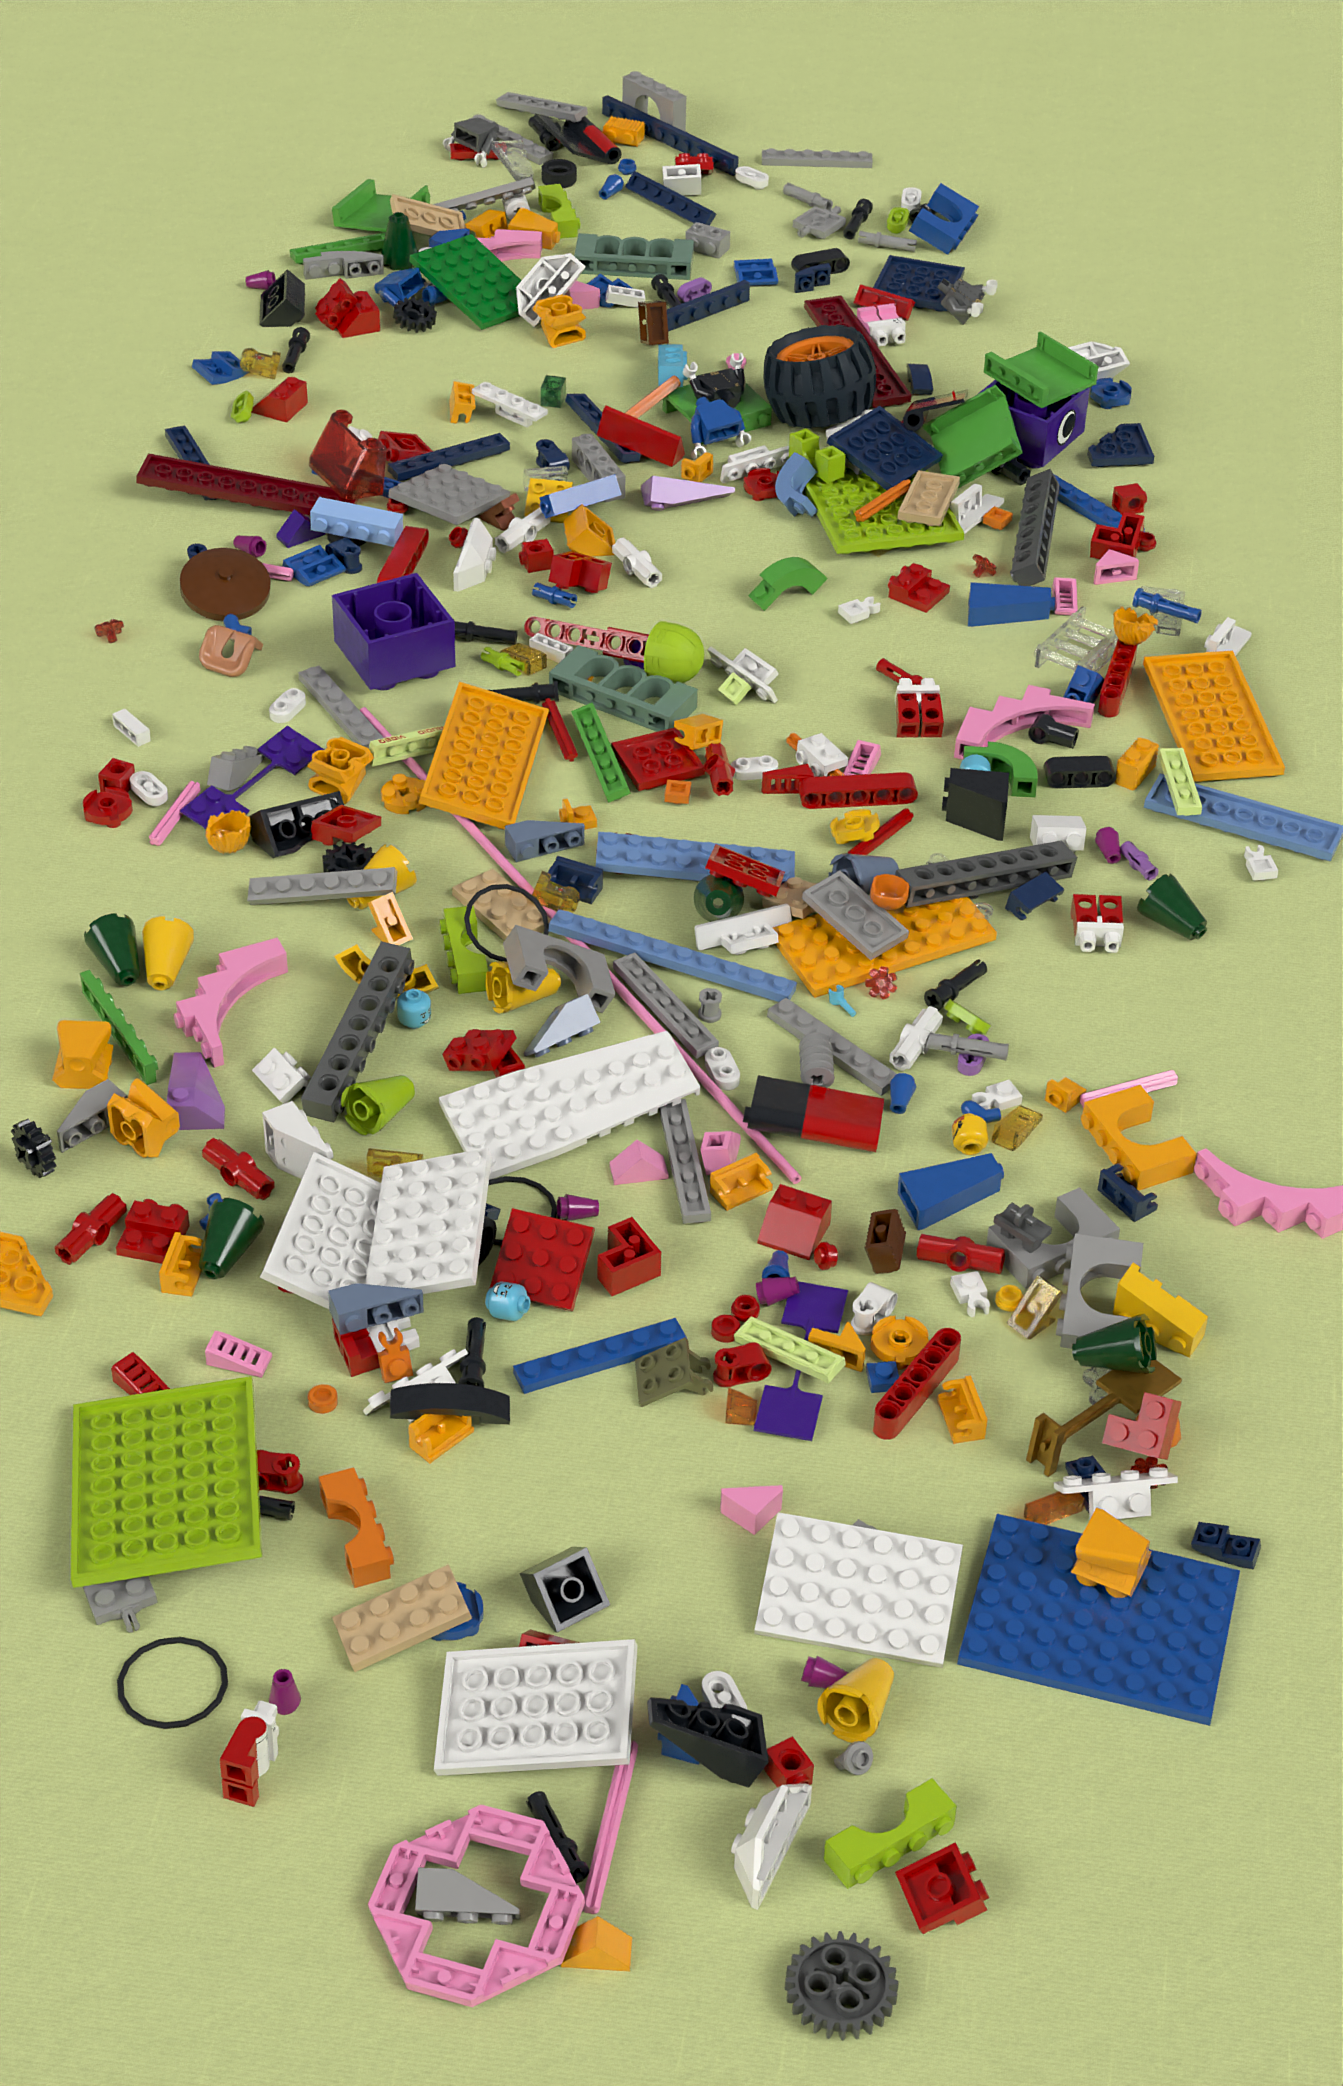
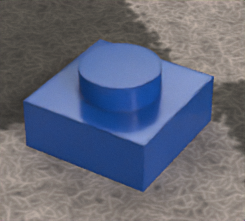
M895 1361L866 1364V1374L871 1393L887 1392L899 1378Z

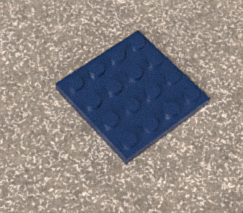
M889 255L873 288L912 299L915 302L914 306L916 308H930L938 312L948 311L941 305L945 294L937 286L943 278L952 285L958 278L962 279L965 267Z
M881 406L830 435L826 442L828 445L834 446L845 453L847 460L885 490H889L903 480H912L915 478L918 470L926 471L939 463L943 457L942 453L915 432L908 430L902 422Z

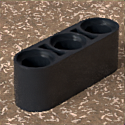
M831 248L799 254L793 258L791 267L797 273L809 267L829 263L832 275L845 272L849 268L850 260L839 248Z
M1107 756L1052 757L1044 763L1047 782L1052 788L1109 787L1116 780L1112 761Z

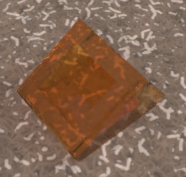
M728 1388L726 1424L754 1426L757 1400L735 1389Z

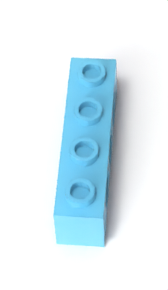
M658 344V386L675 375L680 379L681 385L679 387H683V380H687V377L683 375V369L687 364V351H683L682 344Z

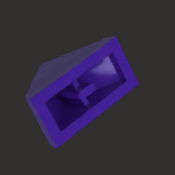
M295 509L276 534L277 539L287 548L326 535L324 532L311 530V519Z

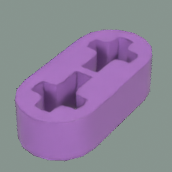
M703 277L694 279L681 285L677 296L681 301L688 302L709 294L712 284Z
M982 1034L968 1036L969 1039L989 1041ZM960 1053L957 1069L963 1075L974 1076L981 1071L987 1057Z

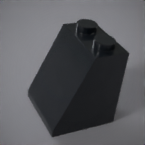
M951 768L950 778L945 777L944 792H948V797L943 796L942 811H946V821L989 838L1003 841L1008 803L1009 773Z

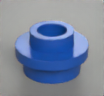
M622 159L618 165V170L624 175H631L637 169L635 161L632 159Z

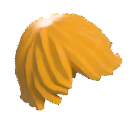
M1121 606L1120 609L1113 613L1115 634L1126 645L1135 646L1146 641L1152 632L1156 630L1154 625H1158V620L1153 615L1144 613L1137 618L1134 609L1131 610V607L1124 609Z
M234 810L226 814L221 812L218 817L210 815L206 828L208 843L214 850L222 854L236 853V851L243 849L250 836V817L244 812Z

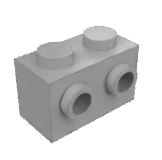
M699 222L693 224L686 231L685 239L694 240V252L720 258L730 249V231Z

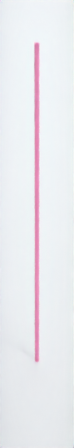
M363 707L359 710L384 738L392 736L367 708ZM412 757L402 760L420 780H426L427 773ZM453 815L519 888L526 890L538 899L547 916L552 919L556 914L554 909L468 818ZM566 937L570 943L590 949L584 942ZM609 970L616 993L653 1033L666 1031ZM673 1039L694 1077L793 1184L799 1183L802 1178L801 1175L760 1131L747 1129L748 1123L743 1122L744 1114Z

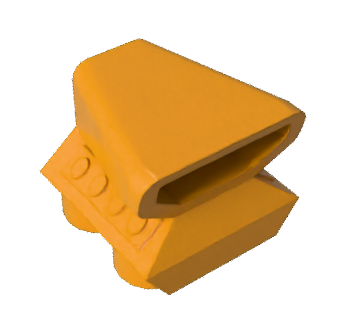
M561 294L538 300L532 310L541 318V327L552 348L582 341L586 338L585 330L578 325L586 317L582 313V307L573 304L572 297Z
M343 737L332 738L328 740L325 750H318L312 754V761L307 767L317 774L309 779L308 786L311 791L320 795L340 791L345 805L351 800L365 777L366 765L374 757L367 747Z
M61 1020L58 1022L57 1033L60 1049L52 1080L60 1088L90 1089L108 1079L109 1066L112 1064L114 1045L108 1044L112 1031L111 1024L106 1021Z
M138 1078L131 1083L128 1098L114 1093L107 1104L110 1132L120 1144L131 1145L134 1151L143 1158L147 1156L158 1157L164 1142L177 1133L180 1128L179 1113Z
M1097 1507L1076 1545L1077 1561L1071 1573L1075 1574L1077 1580L1085 1586L1100 1584L1105 1586L1108 1594L1113 1597H1131L1148 1564L1152 1552L1149 1551L1150 1541L1105 1510Z

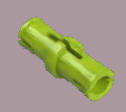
M490 647L483 649L489 654L482 652L481 659L495 665L498 670H506L516 676L522 674L517 669L524 672L525 664L511 658L507 653H500Z

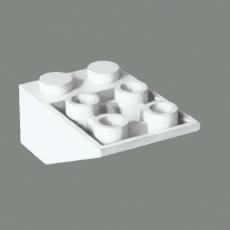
M293 1101L262 1112L265 1150L278 1169L302 1179L313 1152L330 1160L333 1158L331 1146L327 1142H323L318 1129L310 1125L305 1112L302 1109L299 1110Z

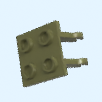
M686 1337L635 1359L639 1404L641 1407L646 1406L682 1389L705 1395L704 1387L712 1392V1381L702 1379L691 1371L694 1370L697 1373H702L701 1365L710 1370V1360L706 1357H700L691 1351Z

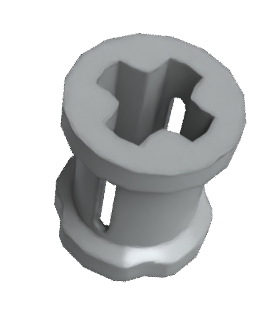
M706 988L700 991L699 1001L701 1002V1008L698 1011L700 1020L714 1023L721 1018L722 1013L719 1004L721 1003L722 993L719 990Z

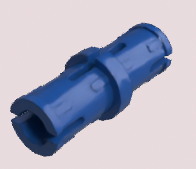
M537 582L534 587L539 589H532L533 596L546 599L554 605L558 603L574 608L576 604L571 603V601L577 602L576 594L561 591L556 586L549 587Z

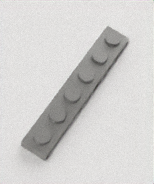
M507 92L496 99L497 106L505 107V109H515L519 112L525 111L531 114L536 113L547 117H556L559 120H571V122H578L588 114L587 107L512 92Z
M478 114V115H474V116L472 117V118H477V117H479V118H482V119H484V120H486V121H488V122H490V123L495 122V121H491V120L485 118L483 115H479V114ZM498 124L499 132L496 133V143L505 142L507 149L538 165L553 159V152Z
M772 148L762 150V165L872 168L873 164L872 153L866 151L856 153L849 151L831 152L830 150L820 152L809 149L804 151H795L793 149L776 150Z
M529 177L433 205L455 211L462 209L472 210L477 208V205L483 203L490 205L495 203V200L501 198L508 200L519 193L521 195L529 194L536 187L533 178Z
M320 666L310 667L298 672L301 683L353 742L369 748L370 741L384 738Z
M395 867L250 878L247 901L250 905L381 896L392 892L396 894L397 870Z
M635 952L613 961V969L695 1058L704 1056L711 1048L719 1047V1041Z
M785 998L768 1009L767 1017L800 1040L803 1036L812 1032L826 1034L833 1047L834 1064L881 1096L890 1090V1081L897 1073L789 999Z
M681 1099V1103L672 1106L669 1103L660 1107L659 1113L683 1224L711 1221V1210L686 1099Z

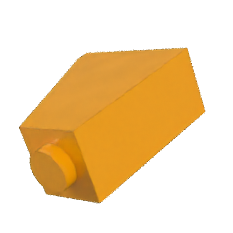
M521 207L508 224V230L542 232V248L552 250L555 244L559 243L560 231H558V223L526 208Z

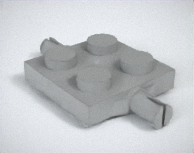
M814 206L793 220V228L799 229L797 233L801 238L807 234H812L819 239H825L846 225V218L838 215L841 213L839 206H835L830 210Z
M148 1576L83 1586L97 1625L110 1620L123 1619L128 1632H133L131 1622L135 1631L140 1628V1624L135 1614L145 1607L158 1603Z

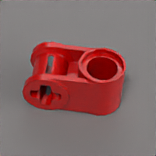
M751 1342L737 1347L723 1348L715 1354L717 1368L714 1370L713 1380L721 1387H732L752 1381H761L770 1375L772 1367L759 1343Z
M257 1450L259 1491L266 1490L293 1494L303 1487L304 1479L302 1474L299 1473L300 1460L296 1455Z

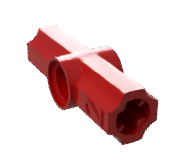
M710 743L705 748L706 762L703 770L710 775L713 792L718 796H728L734 791L732 777L735 774V768L729 764L725 747L721 743Z
M212 1138L206 1142L202 1150V1157L220 1170L222 1178L228 1185L235 1186L238 1184L253 1197L262 1201L270 1196L275 1188L274 1180L256 1167L255 1161L247 1152L237 1153L220 1139Z
M112 1193L110 1196L107 1195L90 1213L81 1212L74 1220L72 1230L55 1246V1253L61 1258L62 1262L69 1265L72 1262L75 1263L93 1244L97 1246L102 1245L109 1236L110 1228L127 1212L126 1203L122 1201L120 1196Z
M921 1234L916 1256L920 1260L947 1264L951 1270L956 1272H962L968 1268L1001 1274L1005 1261V1249L975 1244L973 1240L965 1236H960L953 1240ZM957 1252H961V1253H963L965 1256H961V1255H959Z

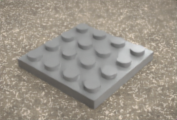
M441 464L439 467L412 477V479L399 483L397 486L389 489V498L455 525L487 511L510 496V491L503 489L500 485L490 484L482 478L468 475L467 472L458 471L447 464Z

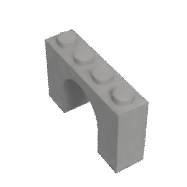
M633 71L623 76L622 102L648 114V97H650L658 107L660 120L686 131L685 95L667 87L665 84L655 81L653 78L642 75L638 71Z
M518 925L514 926L503 942L514 985L536 991L548 974L546 965L548 964L558 968L571 979L575 985L578 997L588 994L595 1011L603 1013L616 995L606 958L602 953Z
M1080 1187L1057 1197L1054 1217L1067 1229L1073 1238L1075 1233L1112 1239L1119 1238L1120 1228ZM997 1224L989 1227L986 1246L1005 1249L1004 1266L1025 1289L1036 1284H1042L1047 1279L1056 1275L1064 1274V1268L1070 1269L1071 1261L1065 1260L1067 1244H1073L1074 1239L1058 1245L1042 1243L1037 1250L1029 1253L1023 1249L1020 1239L1016 1237L1008 1239L1000 1234L1001 1227Z
M1075 1233L1073 1244L1068 1243L1065 1260L1071 1261L1070 1269L1064 1268L1062 1285L1068 1287L1067 1294L1061 1293L1059 1310L1064 1311V1319L1058 1318L1056 1335L1061 1336L1060 1347L1072 1349V1344L1076 1343L1077 1337L1130 1318L1095 1311L1086 1304L1080 1290L1086 1283L1096 1278L1109 1277L1121 1279L1133 1262L1141 1267L1144 1243Z

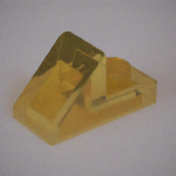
M369 1148L367 1152L368 1176L382 1177L384 1167L423 1160V1154Z
M1037 1275L1007 1321V1324L1027 1339H1032L1055 1322L1056 1318L1050 1312L1063 1292L1043 1277Z

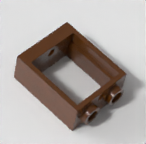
M658 300L638 302L640 342L647 345L669 344L666 302Z

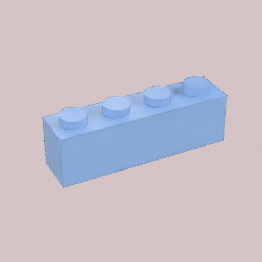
M322 497L318 498L310 511L311 530L392 547L395 546L403 531V514Z

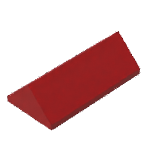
M605 405L597 436L670 467H673L684 457L685 452L680 436Z

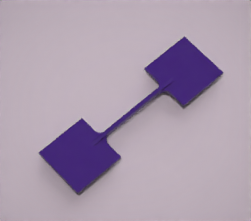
M286 726L257 749L259 753L271 760V764L233 794H225L211 785L182 808L180 812L205 829L207 828L210 815L218 817L221 812L226 814L230 813L231 810L241 811L247 815L250 810L235 800L276 766H280L296 775L312 761V754L314 752L325 749L289 726Z
M798 1281L800 1293L787 1298L781 1324L802 1327L806 1331L804 1337L806 1341H808V1335L812 1328L838 1333L848 1290ZM796 1369L793 1385L789 1388L765 1385L754 1431L812 1441L823 1395L804 1392L798 1388L801 1371Z

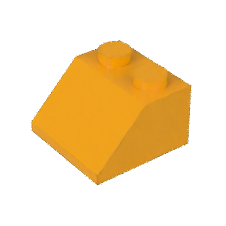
M583 504L563 520L567 546L571 551L591 557L615 555L612 552V545L615 544L613 529Z

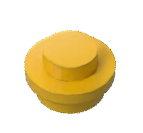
M1005 1285L996 1293L995 1302L1002 1310L1017 1311L1024 1304V1296L1018 1287Z

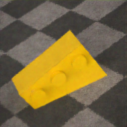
M1133 1262L1118 1282L1113 1315L1131 1318L1136 1315L1145 1314L1149 1318V1320H1145L1146 1327H1153L1156 1343L1190 1358L1205 1335L1208 1316L1181 1296L1177 1295L1175 1298L1161 1288L1163 1283L1156 1278L1154 1281L1148 1279L1138 1271L1141 1267Z

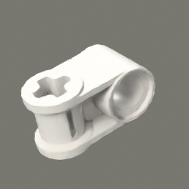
M869 1282L852 1305L855 1316L851 1321V1325L855 1332L859 1335L872 1334L875 1324L881 1319L888 1317L894 1310L898 1294L873 1282Z

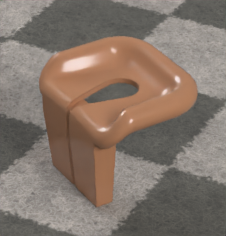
M214 625L206 631L199 651V659L201 664L208 670L230 677H237L246 671L253 650L261 651L263 643L252 635L220 625ZM228 640L235 642L233 655L230 658H224L222 650Z

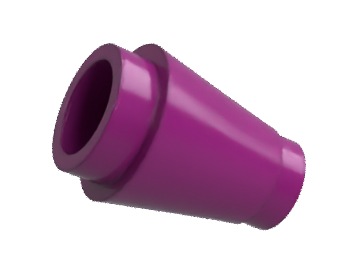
M266 270L246 276L247 288L266 290L276 280L275 273Z
M237 535L233 541L235 548L247 552L256 558L264 555L267 548L265 540L260 536Z
M1104 827L1098 830L1095 843L1109 864L1119 862L1121 860L1118 832L1112 827Z
M570 1194L558 1197V1219L573 1221L598 1216L599 1214L598 1200Z
M796 1276L762 1278V1281L756 1282L757 1296L761 1305L767 1304L770 1306L800 1293Z
M818 1655L816 1658L808 1656L801 1681L808 1683V1687L826 1689L850 1672H846L844 1669Z
M280 1669L273 1675L269 1703L277 1706L278 1714L288 1715L293 1713L299 1706L301 1695L292 1673L287 1669Z

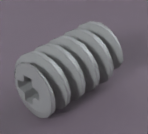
M808 1033L802 1037L799 1043L801 1080L804 1084L828 1088L834 1083L835 1079L832 1044L824 1033Z

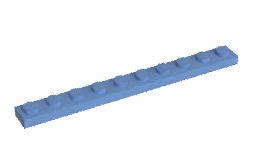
M559 909L549 922V932L624 955L635 952L644 961L777 1002L785 998L790 1000L796 991L797 982L785 977L746 967L736 962H730L686 947L674 945L664 940H658L641 933L602 923L569 911Z

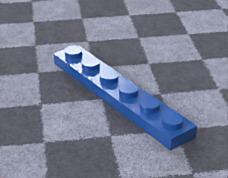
M1054 474L1060 485L1058 493L1059 502L1096 524L1118 528L1122 517L1119 512Z
M673 1318L514 1365L513 1374L521 1390L526 1394L633 1362L637 1358L685 1338L686 1335L677 1319Z

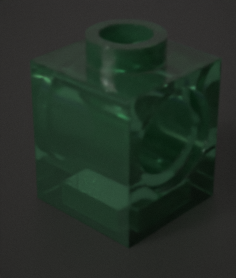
M546 375L541 385V406L561 408L566 397V377Z

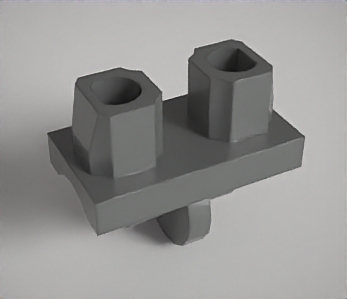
M1012 1202L1002 1213L994 1216L993 1222L1001 1227L1000 1234L1008 1239L1015 1237L1020 1239L1023 1249L1029 1253L1037 1250L1041 1246L1042 1241L1052 1231L1050 1226L1033 1216L1034 1208L1029 1204H1025L1020 1208Z

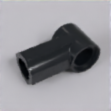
M1016 457L991 470L996 475L1004 474L1018 485L1025 484L1031 473L1027 467L1017 461Z
M1040 714L1028 731V736L1034 743L1044 744L1048 741L1072 749L1076 745L1079 735L1078 728L1055 722L1054 718L1048 714Z

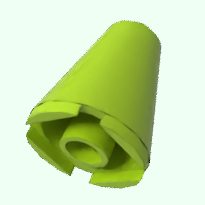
M399 1075L354 1083L348 1086L342 1093L341 1106H345L347 1115H345L346 1121L361 1135L378 1133L413 1099L415 1095L414 1084L408 1077Z

